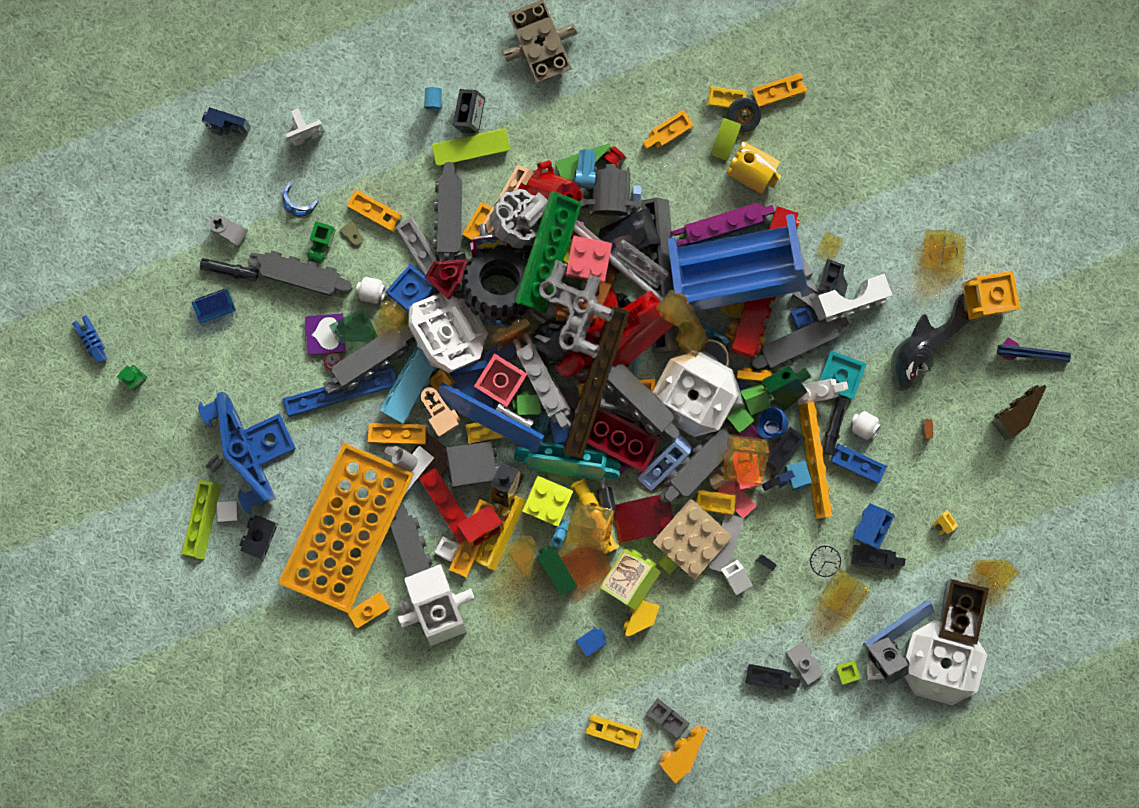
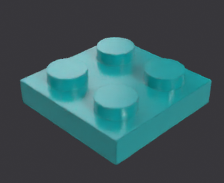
M830 351L819 381L836 379V383L847 381L848 389L838 393L843 397L854 400L867 364Z

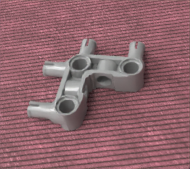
M555 261L551 275L541 284L539 291L541 296L547 300L563 304L569 309L570 316L566 326H563L559 343L564 349L576 353L581 351L595 358L598 354L595 351H599V346L585 341L594 315L610 321L612 316L607 314L613 315L614 310L600 305L596 300L595 293L601 281L600 278L589 275L584 291H579L562 283L561 279L567 264ZM552 285L553 288H554V291H553V293L550 295V294H549V287ZM584 300H586L588 303L586 309H583L582 303ZM570 336H572L574 340L571 346L568 343V339Z

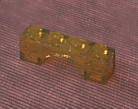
M670 290L657 307V310L664 320L676 326L680 325L676 337L677 344L682 351L697 357L709 341L705 333L706 330L701 326L700 319L694 314V309L687 301L688 298L680 292L677 294Z

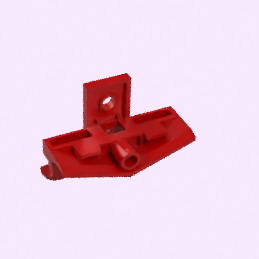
M612 287L608 298L604 302V306L607 308L610 305L618 307L616 292ZM652 290L623 308L629 310L630 313L612 364L614 367L630 364L676 324L672 315ZM598 317L596 324H590L585 341L594 345L598 344L605 319ZM570 350L567 352L565 359L560 361L561 364L556 366V369L565 378L575 375L579 382L583 384L585 383L593 357L581 351L576 353Z

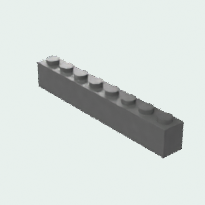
M662 198L641 200L642 210L649 208L661 244L645 250L647 285L678 310L668 239L672 238L670 234L669 200ZM678 316L674 318L676 324L652 344L653 352L671 353L681 351Z

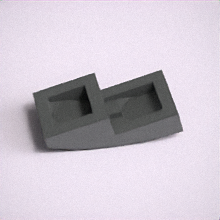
M658 698L646 712L648 716L678 739L690 724Z

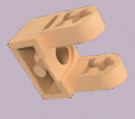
M434 388L424 389L421 393V399L432 416L429 422L438 436L443 438L460 427L458 422L461 420L455 410L450 411ZM429 394L433 396V399L435 400L437 405L434 406L431 403V401L428 400Z

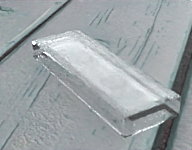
M624 239L620 241L611 253V256L655 288H658L669 275V272Z

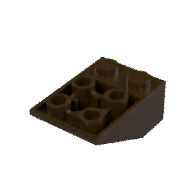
M1037 384L1024 392L1025 397L1016 398L1009 404V409H1002L994 415L996 419L992 423L1005 440L1015 437L1029 426L1045 392L1046 385L1039 387Z

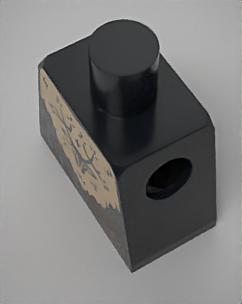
M503 463L500 464L490 486L492 502L510 508L524 478L520 470Z

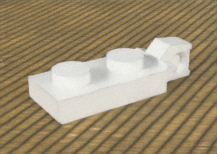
M827 379L803 384L807 393L797 400L798 405L836 398L839 396V391L848 389L847 381L836 383V379Z

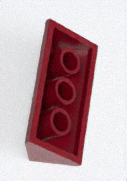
M598 408L587 444L644 473L661 438L655 437L646 430L607 410Z

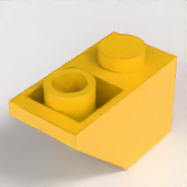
M642 600L636 611L630 608L629 612H632L630 620H625L622 629L626 631L624 635L631 636L653 625L660 606Z

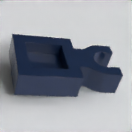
M790 470L763 483L761 486L764 491L777 485L780 489L790 484L788 480L795 477V475Z

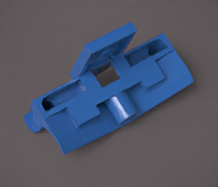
M219 392L216 394L217 398L214 399V402L205 406L200 402L198 411L201 419L208 427H213L211 421L219 417L223 456L244 477L252 489L246 493H243L242 489L238 491V499L243 510L249 515H253L252 507L259 504L265 505L276 500L261 464L296 449L280 413L244 429L229 395ZM272 433L275 435L276 440L273 444L269 445L266 443L265 437Z

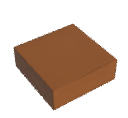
M932 419L922 420L923 439L933 438Z

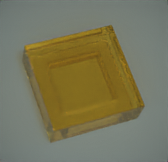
M826 231L818 249L835 257L843 239Z

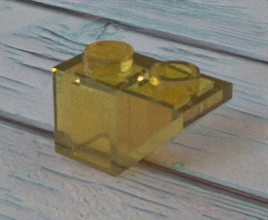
M1006 559L975 560L973 562L976 565L974 569L981 576L985 574L990 579L988 581L989 584L995 589L1000 588L1004 590L1020 573Z

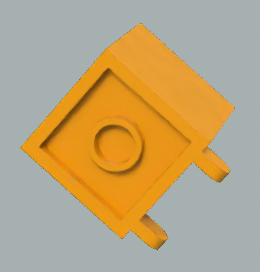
M1013 271L977 276L962 283L969 321L1005 315L1021 309Z

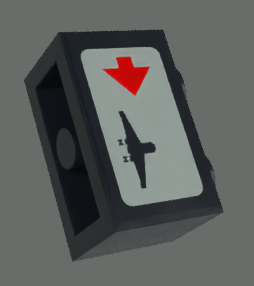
M459 89L453 126L461 133L479 134L485 97L477 90Z

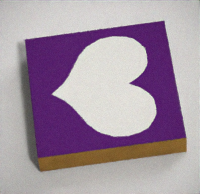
M343 313L305 316L308 355L346 352Z

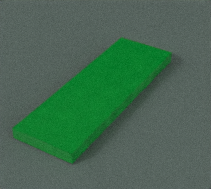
M551 191L515 303L543 313L547 312L550 301L541 296L539 289L546 278L551 275L555 261L563 263L582 205L581 202ZM552 285L549 287V294H550V295H551V294L553 293V291H554V288H553Z

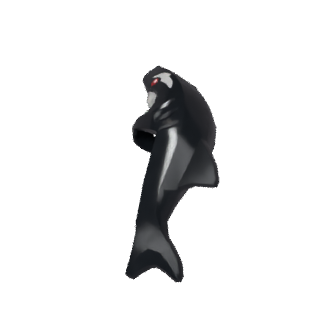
M960 294L955 300L951 315L945 324L934 328L930 324L927 315L923 314L916 323L911 336L903 340L895 348L891 358V374L894 386L898 391L910 388L919 370L930 371L933 367L932 349L948 340L961 327L970 322L968 313L964 309V294Z

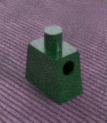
M787 366L764 378L762 381L776 402L785 411L807 393L803 382L811 378V375L806 368L795 373L791 366Z

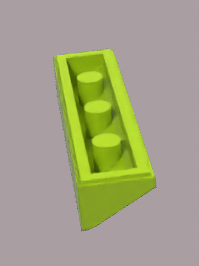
M506 128L432 144L436 166L443 165L446 162L454 163L511 150Z
M199 480L181 555L205 559L221 484Z

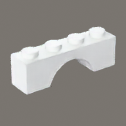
M885 274L860 283L859 295L854 300L843 298L834 290L818 295L811 299L818 320L826 319L829 322L837 319L839 314H843L844 317L854 313V309L859 308L862 311L870 308L872 303H875L876 306L887 302L886 298L892 296Z

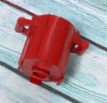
M550 160L537 164V169L533 170L534 174L526 185V191L529 194L536 196L540 192L547 200L551 191L576 201L583 199V193L574 181L554 174Z

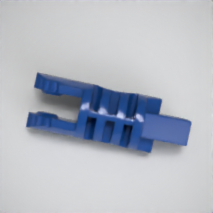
M88 316L82 317L83 323L87 328L86 331L83 330L79 322H73L72 325L90 357L94 356L97 363L106 361L105 346L101 342Z

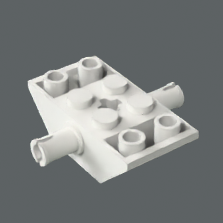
M441 564L404 578L415 609L410 613L398 616L402 628L416 622L421 623L431 646L467 632L458 608L460 605L475 601L471 589L456 595L452 594Z

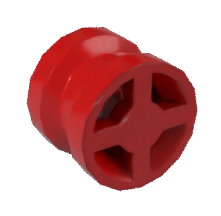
M612 146L610 152L603 156L606 163L614 164L616 168H619V164L627 159L615 146Z

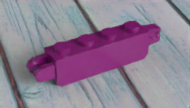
M755 203L686 224L683 228L671 231L670 234L671 236H678L685 233L687 239L676 241L678 247L687 244H699L760 225L763 221L767 220L766 216L774 214L775 210L773 205L763 207L762 204Z

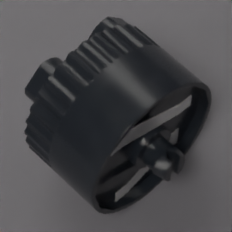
M556 317L547 320L534 332L531 341L546 360L560 362L565 359L567 352L570 350L562 348L559 343L563 326H566V323L557 320ZM572 336L568 339V343L571 346L574 341Z

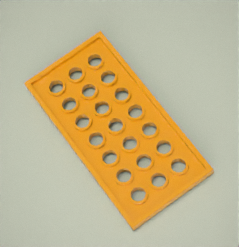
M343 442L282 571L278 584L349 613L414 473ZM355 462L358 464V470L351 473L347 467L350 463ZM367 471H375L376 477L373 480H367L365 478ZM386 478L393 479L392 487L385 488L383 481ZM348 480L350 487L347 490L340 489L339 484L341 481ZM360 488H366L368 494L366 497L360 498L357 496V491ZM380 495L384 496L385 503L383 505H376L375 498ZM334 498H340L342 504L340 507L335 508L331 505V501ZM356 505L360 508L357 515L349 513L351 506ZM370 513L377 515V520L373 523H369L366 520L367 515ZM325 516H333L334 521L331 525L323 523ZM344 523L351 524V530L347 533L341 531V525ZM363 530L369 532V537L366 540L358 538V534ZM318 533L326 535L325 540L321 543L315 541V536ZM337 540L343 542V547L340 550L332 548L333 543ZM353 548H359L361 554L359 557L353 558L350 556V551ZM311 550L316 551L318 554L314 560H309L306 557L307 553ZM327 558L335 560L333 567L328 568L324 565ZM351 566L353 568L352 573L344 575L342 573L343 567ZM301 568L309 570L307 577L302 578L298 575ZM318 576H325L327 582L324 585L317 584L316 579ZM337 583L344 584L345 588L342 592L334 591V586Z

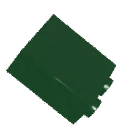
M547 545L538 551L539 555L537 558L561 596L577 587L575 580L553 546L549 548Z

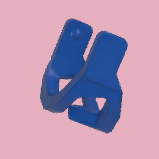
M289 182L283 190L285 210L297 217L311 213L319 200L315 199L311 205L306 207L293 205L287 197V192L292 186Z

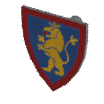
M486 224L479 225L481 236L473 238L474 257L476 253L480 251L484 253L488 248L494 250L497 247L504 249L510 246L509 243L499 240L495 232L488 233Z

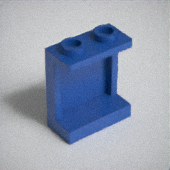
M486 360L471 363L449 373L456 382L452 386L454 389H458L460 392L489 407H494L493 398L474 387L487 366Z

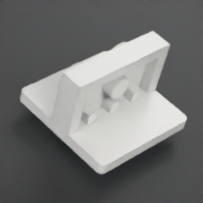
M295 109L291 111L293 117L290 118L295 130L285 134V138L290 145L298 146L303 144L304 140L309 137L312 139L320 137L325 129L320 120L306 125L300 110Z

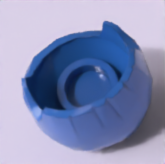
M776 407L767 408L759 415L757 422L759 435L768 440L780 438L786 433L789 426L787 415Z

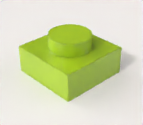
M855 660L835 666L842 685L861 679Z

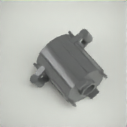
M606 164V168L597 170V166H595V184L592 191V199L586 200L583 198L580 200L582 208L590 207V215L597 214L602 216L631 215V209L639 210L641 208L639 200L629 201L631 175L629 167H627V171L616 168L614 164Z

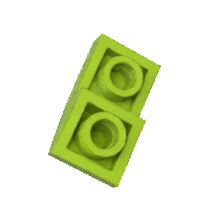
M723 118L710 152L711 156L728 161L741 124Z

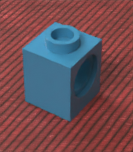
M805 460L785 467L786 472L792 470L795 477L789 479L792 489L797 488V491L809 488L808 484L812 483Z

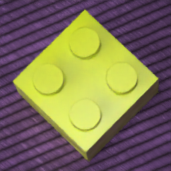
M537 476L522 512L554 526H559L573 491Z

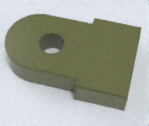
M352 220L340 229L344 236H347L354 245H360L363 242V237Z

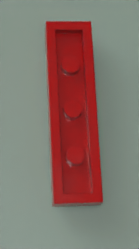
M435 468L419 479L461 544L466 541V538L458 524L467 519V517Z

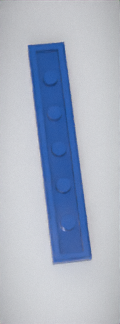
M394 367L375 372L372 378L359 382L358 386L353 390L344 391L342 389L329 395L325 387L283 398L287 416L291 417L392 388L397 377Z
M443 382L441 383L437 392L449 408L534 453L538 452L544 435Z

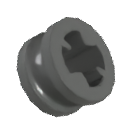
M216 454L205 467L210 468V472L214 473L224 463V460H220L219 455Z

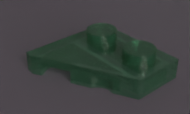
M364 308L329 325L337 343H370L378 337Z

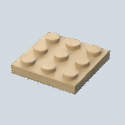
M690 499L652 543L695 580L733 536L695 501Z

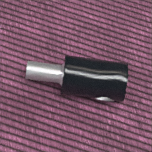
M606 478L603 481L599 480L601 489L598 490L602 512L606 514L616 511L612 488L607 487Z

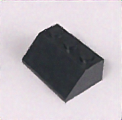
M649 208L640 210L599 230L598 238L601 241L612 243L611 254L619 261H623L661 244Z

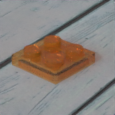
M518 319L511 323V327L507 329L501 328L494 332L495 335L492 336V339L498 350L513 343V340L516 338L518 340L523 338V334L532 333L527 319Z
M595 538L561 557L580 590L605 577L612 569Z

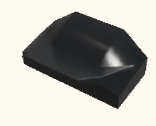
M827 259L820 277L818 289L827 292L836 290L839 295L845 297L848 287L844 276L845 265Z

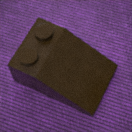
M954 579L947 580L942 602L939 636L977 645L989 588Z

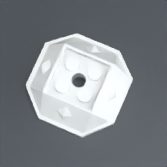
M440 293L410 306V331L417 341V347L423 351L431 366L441 368L450 373L480 359L488 332L478 315H474L471 312V307L468 308L466 306L465 299H458L452 296L449 300Z
M700 351L670 359L652 392L673 413L674 419L671 423L693 437L720 430L738 398L733 370ZM692 389L697 390L699 393L697 400L692 399L690 396Z
M933 620L911 633L905 655L910 663L909 674L905 676V679L914 695L954 705L978 692L987 654L979 641L977 645L940 637V621ZM943 658L949 660L947 668L941 667L940 662Z

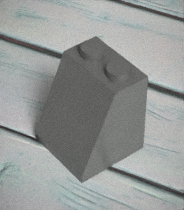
M491 442L448 447L445 449L451 488L493 481L499 465H495L494 457H497L496 447L492 446Z

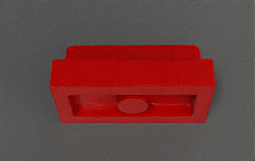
M491 505L486 506L458 524L471 549L504 529L502 521Z

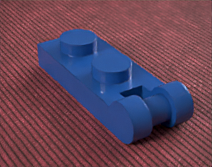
M837 444L835 448L837 451L831 457L830 462L875 483H880L887 468L886 465ZM843 454L849 455L847 461L841 460Z

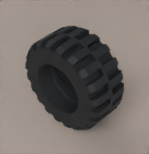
M497 247L494 250L488 248L484 253L482 251L476 253L475 258L472 257L468 261V265L465 266L462 280V295L468 308L471 307V312L474 315L479 314V318L484 321L486 318L490 319L492 323H496V321L507 323L508 319L514 321L518 319V315L523 316L529 307L515 303L528 259H523V254L519 252L514 253L513 249L507 248V250H504L502 247ZM503 275L513 280L517 287L509 294L494 295L486 291L481 283L490 276Z

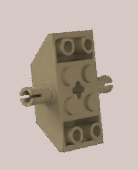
M539 0L508 13L518 40V46L503 51L506 62L521 56L525 57L536 83L572 69L563 48L562 40L578 35L573 23L559 30L555 28L544 0ZM537 41H544L543 46L536 44Z

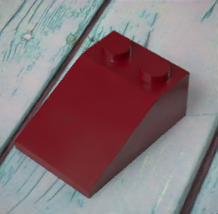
M659 495L616 504L617 510L612 513L619 543L660 534L674 518L671 503L664 504L659 500Z

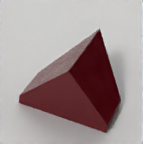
M469 259L433 262L425 278L442 295L450 300L460 284Z

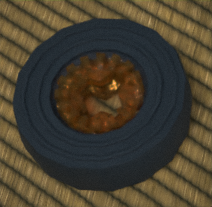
M739 98L729 106L727 119L741 124L740 132H749L759 124L761 110L754 100ZM744 110H746V113H748V117H745L744 120H742V117L739 115L740 113H743Z

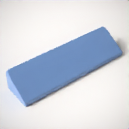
M925 600L864 642L865 647L867 648L886 636L892 642L934 613L932 603Z

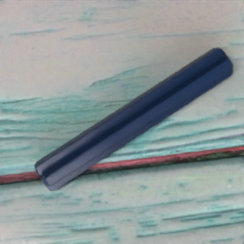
M1002 344L997 346L998 355L1069 363L1071 360L1069 352Z

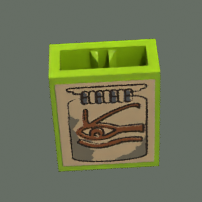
M624 549L600 588L636 611L661 571L655 568L657 564L648 558L646 561L641 559L643 555L633 550L630 552Z

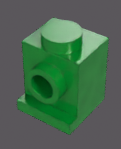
M134 364L131 367L126 365L116 376L133 391L147 378Z

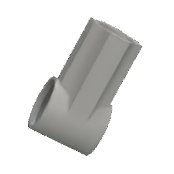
M540 192L517 217L518 224L522 228L529 230L540 217H543L548 200Z
M394 444L387 446L384 450L385 459L400 468L411 472L417 465L418 459L416 456Z

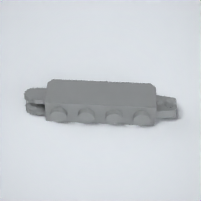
M525 333L523 335L528 344L527 346L522 347L521 342L517 338L513 340L518 350L516 353L548 416L554 423L558 421L565 430L571 426L567 418L571 410L544 357L532 344L530 335Z

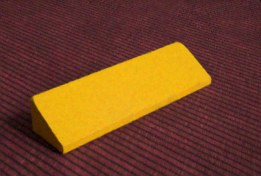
M515 496L510 508L499 505L496 514L502 521L504 529L482 543L474 562L494 571L496 570L526 500Z

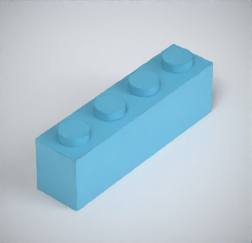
M417 344L379 409L382 413L402 424L411 416L412 411L410 410L420 400V393L423 387L425 388L429 384L431 373L438 368L430 365L423 351L417 347Z

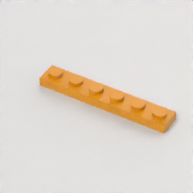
M814 402L798 405L802 435L805 437L804 447L808 472L812 481L810 485L816 519L831 517L832 505L828 493L829 486L825 474L826 467L822 455L823 448L820 443V429L816 417L817 410Z

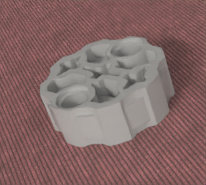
M516 189L513 192H505L497 200L489 216V221L499 240L509 243L514 248L534 245L542 218L540 217L537 220L538 222L528 230L518 224L517 217L535 196L529 194L526 190Z

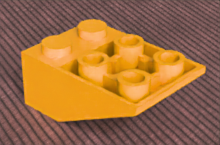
M696 725L689 731L690 736L686 739L682 737L674 744L675 748L671 752L666 750L659 756L661 759L659 761L660 766L674 783L690 772L707 731L704 725Z

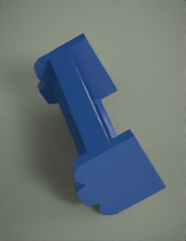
M794 214L786 215L788 226L679 248L676 238H669L668 245L674 291L682 319H690V312L799 291L801 297L809 296Z

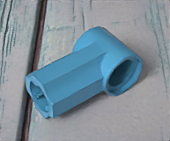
M427 87L424 93V108L430 109L431 112H438L443 106L442 89Z
M579 150L574 182L580 188H594L596 151Z

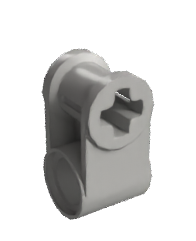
M216 215L210 220V227L216 234L238 247L248 232L243 226L220 215ZM222 221V224L224 225L223 228L219 227L217 229L215 223H220Z

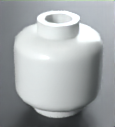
M365 277L361 283L358 282L356 293L359 294L361 301L377 304L380 300L384 299L386 287L381 280Z
M865 411L859 415L855 414L851 421L853 433L866 440L875 438L881 427L879 419Z

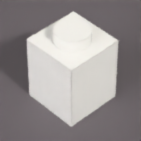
M738 560L721 569L729 586L736 595L745 592L753 586L745 569Z

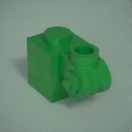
M315 221L310 236L313 247L310 250L308 249L307 252L308 261H314L318 264L324 262V259L327 257L326 249L331 247L336 232L333 226Z

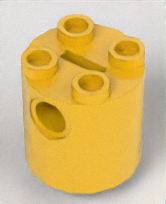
M743 141L726 174L755 192L762 194L767 185L774 189L781 175L776 173L775 170L781 161Z

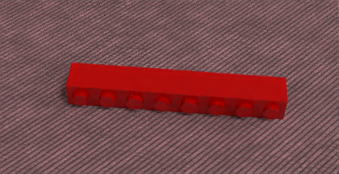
M777 206L769 230L788 226L786 215L794 214L798 229L800 220L797 217L799 213ZM776 296L745 302L730 352L752 359L754 354L758 355L761 346L758 343L759 337L764 336L767 327L764 325L765 318L769 319L772 308L769 306L771 300L775 301Z

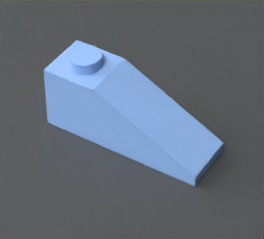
M679 433V436L660 451L647 466L645 472L641 473L637 479L652 491L689 455L693 445Z

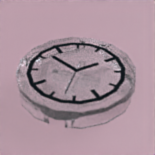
M829 542L814 545L806 556V566L809 573L822 581L838 577L845 564L842 551L836 545Z

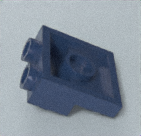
M211 107L208 108L207 112H204L202 122L205 123V126L212 133L222 136L223 133L228 135L230 128L232 129L231 131L242 135L243 132L249 133L251 127L245 118Z

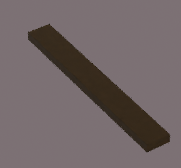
M610 305L609 309L614 310L613 315L607 314L612 316L610 321L605 320L597 344L599 351H595L598 354L592 359L562 451L563 454L582 459L630 313L629 310Z

